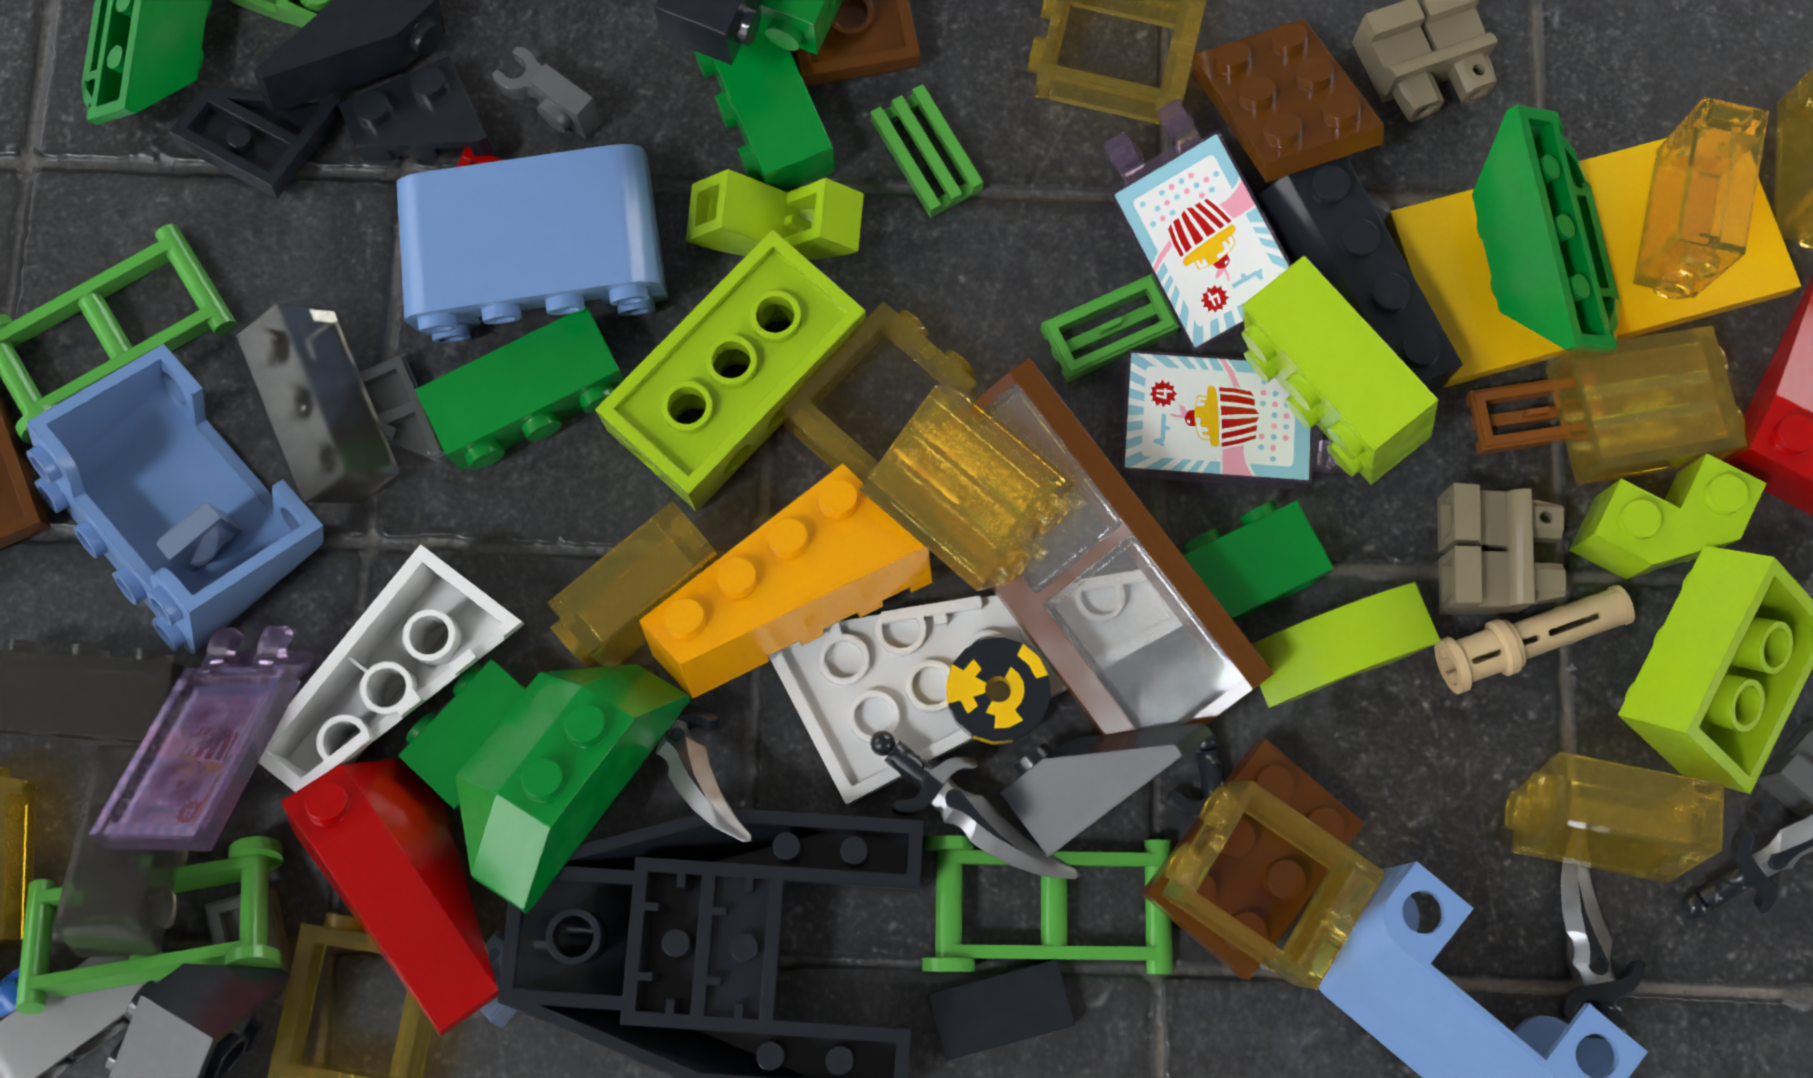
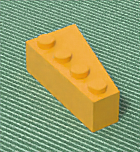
M842 463L641 618L639 622L652 655L693 699L768 663L769 655L798 641L803 646L823 636V629L857 613L859 618L883 607V600L907 588L912 593L931 584L929 547Z

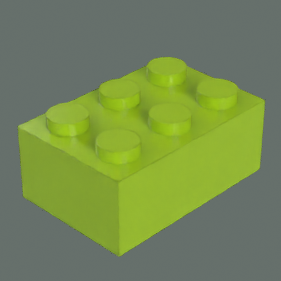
M1305 256L1301 257L1242 305L1245 330L1241 335L1249 349L1244 353L1247 362L1262 380L1269 383L1275 378L1290 395L1285 399L1287 406L1306 428L1311 429L1317 425L1332 441L1327 447L1328 451L1348 475L1353 477L1359 472L1372 485L1431 438L1438 405L1436 396Z
M1704 545L1692 570L1686 575L1682 584V590L1664 625L1656 633L1653 646L1635 682L1628 688L1625 701L1618 716L1681 775L1751 794L1813 668V599L1775 557Z

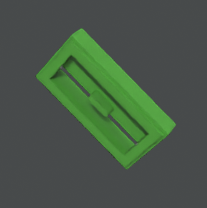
M923 84L912 89L911 96L904 99L901 95L891 101L892 106L885 110L880 106L870 112L871 122L930 219L983 190V180ZM916 110L920 111L963 181V185L958 187L913 114ZM901 120L945 192L944 195L939 198L936 197L892 123Z
M1150 274L1042 322L1040 331L1044 339L1049 341L1051 353L1055 361H1059L1062 367L1061 373L1066 383L1131 355V353H1135L1177 334L1180 326L1153 274ZM1146 295L1151 302L1067 341L1064 340L1061 334ZM1157 316L1160 319V322L1076 360L1072 356V354Z

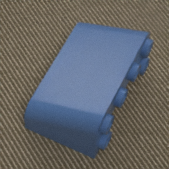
M634 144L606 145L420 172L401 177L397 180L404 321L424 336H432L434 343H454L470 339V329L481 325V316L485 324L510 323L522 318V310L546 307V312L550 315L571 314L583 311L585 309L584 301L601 299L604 305L617 307L618 315L637 316L655 311V303L669 301L648 157L641 146Z
M164 344L26 422L33 448L26 451L31 464L41 476L40 479L35 481L38 492L54 512L59 513L65 509L78 525L73 527L74 532L92 557L97 559L104 554L117 571L112 573L113 578L127 599L134 605L142 600L156 615L152 619L154 628L166 645L173 651L183 647L189 653L195 654L323 544V524L282 479L274 484L271 494L206 420L203 388ZM208 502L229 514L243 532L228 543L210 562L192 572L169 561L156 543L160 537L200 504Z
M1417 861L1377 870L1319 943L1311 957V975L1314 984L1322 994L1422 1078H1629L1648 1053L1647 1050L1590 1003H1584L1569 1025L1556 1017L1537 1015L1522 1021L1513 1032L1431 964L1474 908ZM1418 891L1432 895L1439 903L1441 909V920L1438 926L1432 932L1426 934L1417 933L1420 914L1411 894ZM1598 1034L1605 1039L1588 1038L1585 1036Z

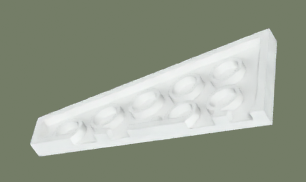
M1142 569L1083 578L1079 582L1067 585L1045 604L1046 610L1095 675L1186 627ZM1039 586L1030 587L1033 592H1039L1044 588H1039ZM997 595L982 598L981 596L919 605L883 611L879 615L839 621L823 629V636L803 646L798 641L769 655L776 672L847 807L903 777L884 761L887 756H879L872 751L870 739L874 733L883 730L892 733L895 737L896 745L901 740L915 754L928 763L973 740L956 725L947 708L945 688L952 663L965 648L983 639L1003 637L1023 643L1040 657L1049 674L1050 698L1067 690ZM993 680L985 687L986 694L992 701L1003 702L1010 696V689L1003 681Z

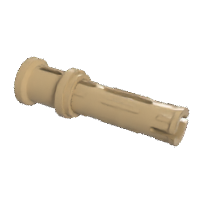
M1614 585L1605 591L1557 606L1515 623L1505 619H1495L1487 622L1484 630L1458 640L1448 636L1440 639L1441 642L1435 644L1434 647L1437 665L1447 686L1454 693L1461 694L1471 690L1472 682L1500 672L1506 676L1520 672L1521 668L1525 667L1526 659L1573 644L1614 627L1632 623L1635 619L1633 603L1625 589L1620 585Z

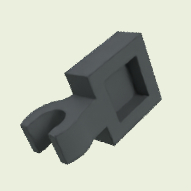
M517 46L512 52L516 62L522 68H525V72L522 76L512 79L496 69L492 76L500 92L506 97L515 100L528 97L538 99L540 105L537 107V111L546 122L562 133H565L570 128L587 141L602 124L593 97L545 63L541 66L529 50Z

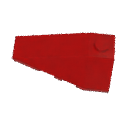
M402 759L339 764L281 801V805L298 840L440 1036H443L498 997L499 990L444 803L434 790Z

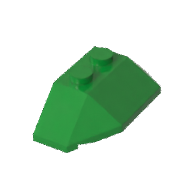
M95 0L81 83L83 100L87 107V121L100 125L135 114L197 81L198 73L204 60L202 43L205 22L211 10L212 0Z
M1515 105L1505 113L1472 193L1477 215V231L1484 244L1491 273V289L1497 299L1499 311L1565 350L1607 353L1617 348L1618 338L1615 331L1619 324L1620 299L1591 185L1574 148L1561 134L1564 132V125L1558 112Z
M638 664L539 672L455 776L472 877L528 914L690 702L689 695Z

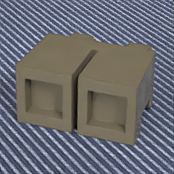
M1404 0L1364 15L1352 44L1382 103L1395 99L1411 123L1428 117L1440 109L1444 99L1437 86L1439 83L1451 80L1461 103H1469L1486 97L1491 92L1497 80L1489 56L1497 45L1498 40L1493 33H1486L1476 10L1480 0Z
M1453 483L1437 498L1438 553H1445L1438 559L1439 615L1517 614L1530 605L1556 602L1565 596L1566 570L1563 564L1534 563L1533 543H1556L1562 539L1564 531V509L1562 505L1532 500V489H1513L1507 492L1480 490V485L1465 483Z

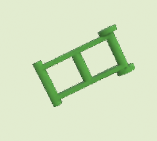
M171 223L162 226L155 233L157 243L13 321L9 315L0 314V377L23 415L17 422L15 429L24 443L32 444L27 421L160 345L164 344L172 352L211 329L215 335L221 336L231 332L237 326L236 320L177 224ZM171 262L198 306L199 311L133 347L104 298ZM82 311L110 360L42 397L14 347Z
M939 835L923 837V851L936 852L935 958H922V971L975 972V959L1145 960L1146 974H1173L1172 920L1146 898V947L1068 946L1066 878L1041 876V945L962 944V865L1009 864L983 850H976V845L967 836ZM1144 840L1145 853L1056 851L1052 856L1070 866L1145 867L1146 886L1170 855L1171 840Z
M250 836L238 839L229 846L228 859L57 888V884L52 880L37 879L31 881L28 884L16 1011L22 1014H37L45 1010L47 999L144 983L150 980H161L184 963L281 968L280 951L274 947L267 946L269 872L282 865L283 845L278 840L270 837ZM241 882L239 941L159 954L162 895ZM133 900L129 960L49 973L55 913Z

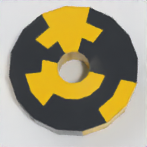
M1004 637L983 639L965 648L952 663L945 687L947 708L956 725L971 738L992 745L1013 743L1030 734L1043 719L1051 696L1049 674L1040 657L1023 643ZM993 680L1003 681L1010 689V696L1003 702L992 701L988 698L985 687Z

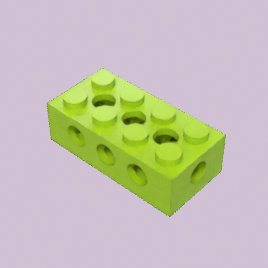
M772 229L595 410L606 430L697 512L867 336L866 310ZM776 321H785L791 324L782 332L772 333L765 330L769 324ZM732 365L748 367L747 371L739 377L726 378L721 376L722 372ZM695 408L705 411L703 416L694 423L681 424L677 422L680 415L689 409Z

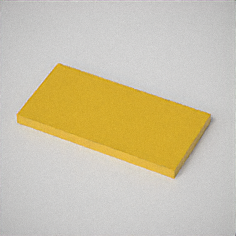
M1736 120L1580 161L1591 185L1620 299L1619 324L1615 331L1618 338L1617 341L1790 295L1801 287ZM1474 189L1392 210L1385 219L1388 232L1463 364L1443 388L1579 352L1563 349L1499 311L1497 299L1491 289V273L1484 244L1477 231V215L1472 198Z

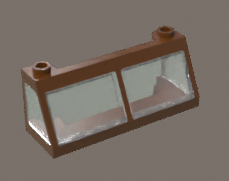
M1030 357L1004 375L902 463V480L905 482V485L899 488L906 503L918 518L923 519L930 515L936 522L943 523L1093 723V730L1096 736L1204 723L1207 726L1274 674Z

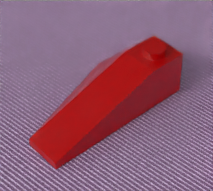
M1813 275L1722 460L1767 483L1763 491L1812 516Z

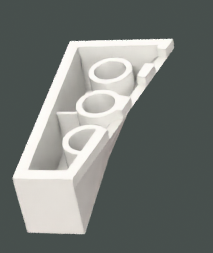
M420 544L283 711L257 762L295 792L339 764L354 763L368 745L517 631L524 623Z

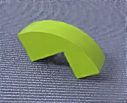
M727 169L692 184L686 242L716 251L746 256L773 229L807 260L848 255L858 252L864 193L828 178H823L793 191L785 192Z
M1413 582L1323 613L1253 643L1252 646L1274 673L1260 685L1267 705L1270 708L1300 699L1347 677L1392 664L1438 644L1441 640L1416 583Z

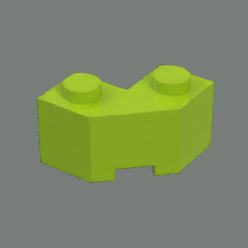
M1709 454L1703 455L1677 472L1665 500L1621 478L1594 497L1569 551L1626 580L1684 561L1695 560L1698 558L1704 545L1724 548L1741 539L1767 483Z

